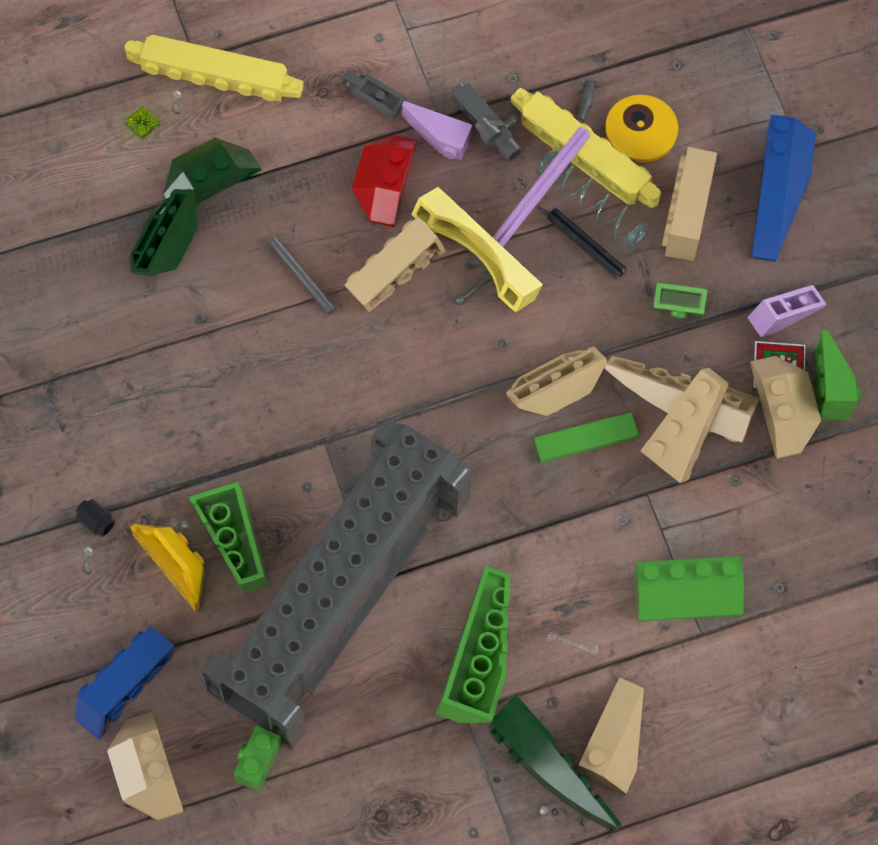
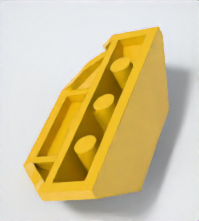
M133 524L130 528L134 538L194 611H199L205 578L203 567L205 562L197 551L192 553L187 547L189 542L181 532L176 534L171 527Z

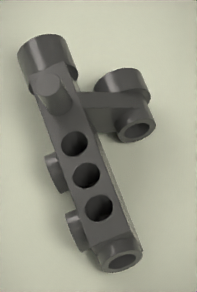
M462 82L455 86L452 90L453 100L459 110L466 114L467 118L479 131L481 139L486 145H490L491 148L500 152L508 162L518 157L523 149L509 131L512 126L518 123L516 117L511 115L502 122L470 83L465 85Z

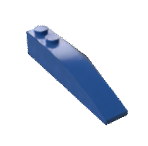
M771 114L767 126L751 254L753 259L776 262L811 177L816 133L793 117Z

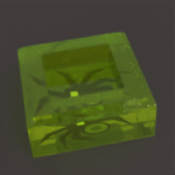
M142 106L125 120V125L143 140L160 125V122Z

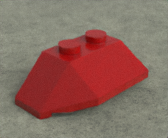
M392 135L364 146L352 186V192L370 222L394 227L415 153L416 139Z

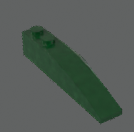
M515 694L490 722L489 728L491 731L489 733L498 744L503 743L508 749L507 755L516 765L520 763L525 770L558 799L591 821L616 833L620 829V821L599 795L592 796L590 792L593 789L584 775H576L574 773L573 761L567 754H560L557 751L555 745L557 741Z

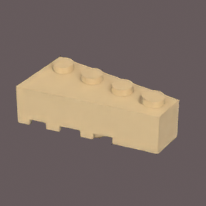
M417 217L415 220L408 221L398 236L390 238L384 244L383 250L369 257L365 263L366 265L360 271L352 273L347 279L345 287L370 312L394 293V286L396 284L402 285L407 283L415 269H424L430 264L429 259L437 253L441 256L446 250L438 236Z
M710 368L701 369L647 441L641 452L679 483L689 480L693 465L698 459L701 446L708 435L711 422L718 411L729 383Z

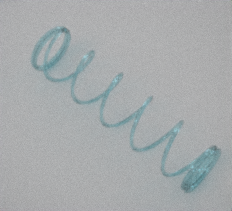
M557 149L550 151L541 160L536 170L538 176L543 174L558 155L559 151ZM550 158V160H549V162H548L546 168L541 171V169H542V167L544 166V164H545V163L548 161V159ZM575 164L556 179L558 181L566 175L562 184V195L564 197L573 196L583 190L579 201L581 211L591 210L601 203L597 213L598 225H607L619 217L615 226L614 237L618 240L628 237L625 243L628 249L634 247L648 230V223L646 224L643 221L628 235L621 238L616 236L619 222L628 207H625L610 221L600 223L598 221L599 214L610 193H607L594 206L582 209L581 201L587 187L593 180L592 178L578 191L565 195L564 185ZM641 230L639 235L633 240L636 234Z

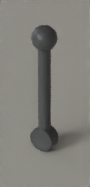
M488 271L487 276L465 294L457 296L455 299L458 305L464 304L466 298L489 280L492 281L493 277Z

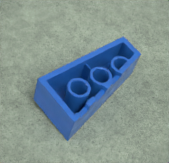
M151 626L144 633L142 631L137 633L131 645L126 650L121 649L115 655L114 662L108 668L106 666L102 667L96 674L95 680L90 685L85 684L77 693L75 720L99 740L105 734L104 726L111 719L115 723L122 715L120 712L125 707L126 701L133 702L139 696L144 687L143 682L150 683L171 660L174 645Z

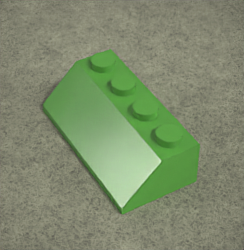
M741 556L636 562L634 581L638 622L743 616L744 577Z

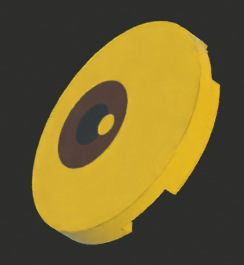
M633 95L620 100L609 111L605 124L606 139L611 143L612 147L619 152L626 153L635 163H651L665 157L673 148L679 130L678 121L673 110L662 100L649 95Z

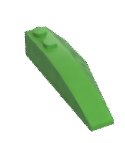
M488 566L484 567L435 712L436 715L458 723L492 722L507 675L506 654L508 651L507 629L509 620L507 615L510 574Z

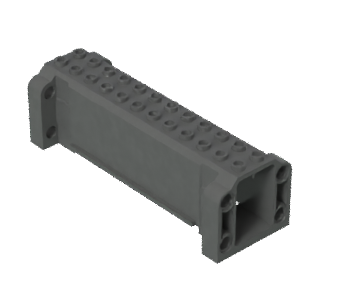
M388 418L383 420L371 437L372 464L249 631L246 641L232 659L214 652L200 671L204 690L207 694L255 726L280 735L282 744L291 750L294 749L306 732L304 712L297 704L307 691L311 694L315 691L427 533L428 529L425 525L434 511L440 506L457 517L470 499L472 474L468 468L458 462L450 452L409 426L396 423Z

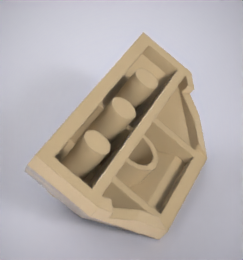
M595 347L562 354L520 376L511 389L506 392L507 397L519 409L548 416L592 392L607 363L606 357Z
M776 356L751 361V369L776 459L801 454L821 422L808 372Z
M153 712L127 719L107 750L122 801L157 821L183 813V807Z

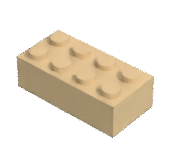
M688 147L686 156L681 155L662 246H666L665 256L694 262L717 157L716 152Z

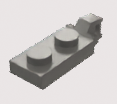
M347 70L342 77V84L349 88V92L354 97L392 120L402 110L403 102H407L406 97L368 74L357 76Z

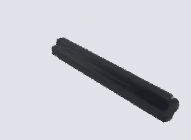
M554 208L548 214L547 219L616 279H620L625 274L626 267L560 210Z

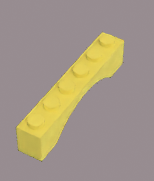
M437 187L418 198L411 215L415 219L419 217L433 232L449 237L473 252L492 275L498 297L515 313L535 301L543 284L447 194Z

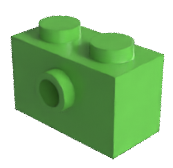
M657 282L654 310L671 312V317L686 319V314L704 317L708 290Z
M255 726L248 744H243L239 750L237 759H240L233 774L235 782L258 792L261 791L282 745L280 735Z

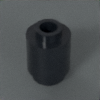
M94 499L84 500L76 509L78 513L76 519L95 535L99 534L103 537L115 525L112 514Z

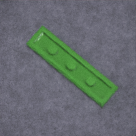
M630 412L534 437L533 442L540 464L637 439L639 434Z

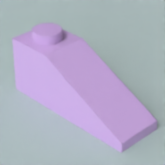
M404 101L402 104V117L438 153L449 159L462 160L472 137V125Z
M811 285L763 300L747 318L760 337H764L787 328L824 308L827 304L815 287Z

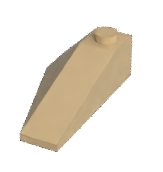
M619 677L579 763L577 773L626 795L637 771L644 688Z

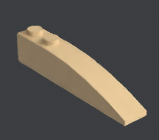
M611 356L605 365V369L626 387L667 413L670 412L692 382L690 375L681 373V376L675 377L669 375L666 369L658 367L647 370L643 363ZM727 387L708 433L722 435L731 442H743L760 398Z

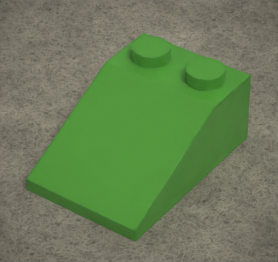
M822 330L814 349L819 414L821 420H849L852 412L856 411V403L860 402L861 389L856 386V377L828 330Z

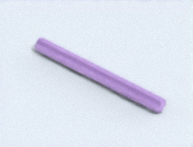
M579 127L495 233L493 238L502 247H504L589 139L590 133L586 129Z

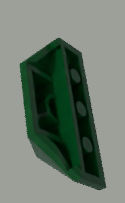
M215 137L172 159L163 195L167 199L174 189L192 190L195 193L197 205L262 170L249 149Z
M174 189L170 193V197L164 200L151 214L130 254V269L133 274L153 276L177 269L198 229L195 193L192 190Z

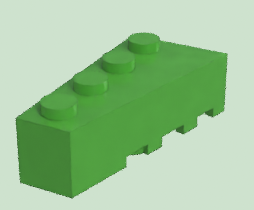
M239 482L190 496L191 503L244 593L270 586L245 493Z

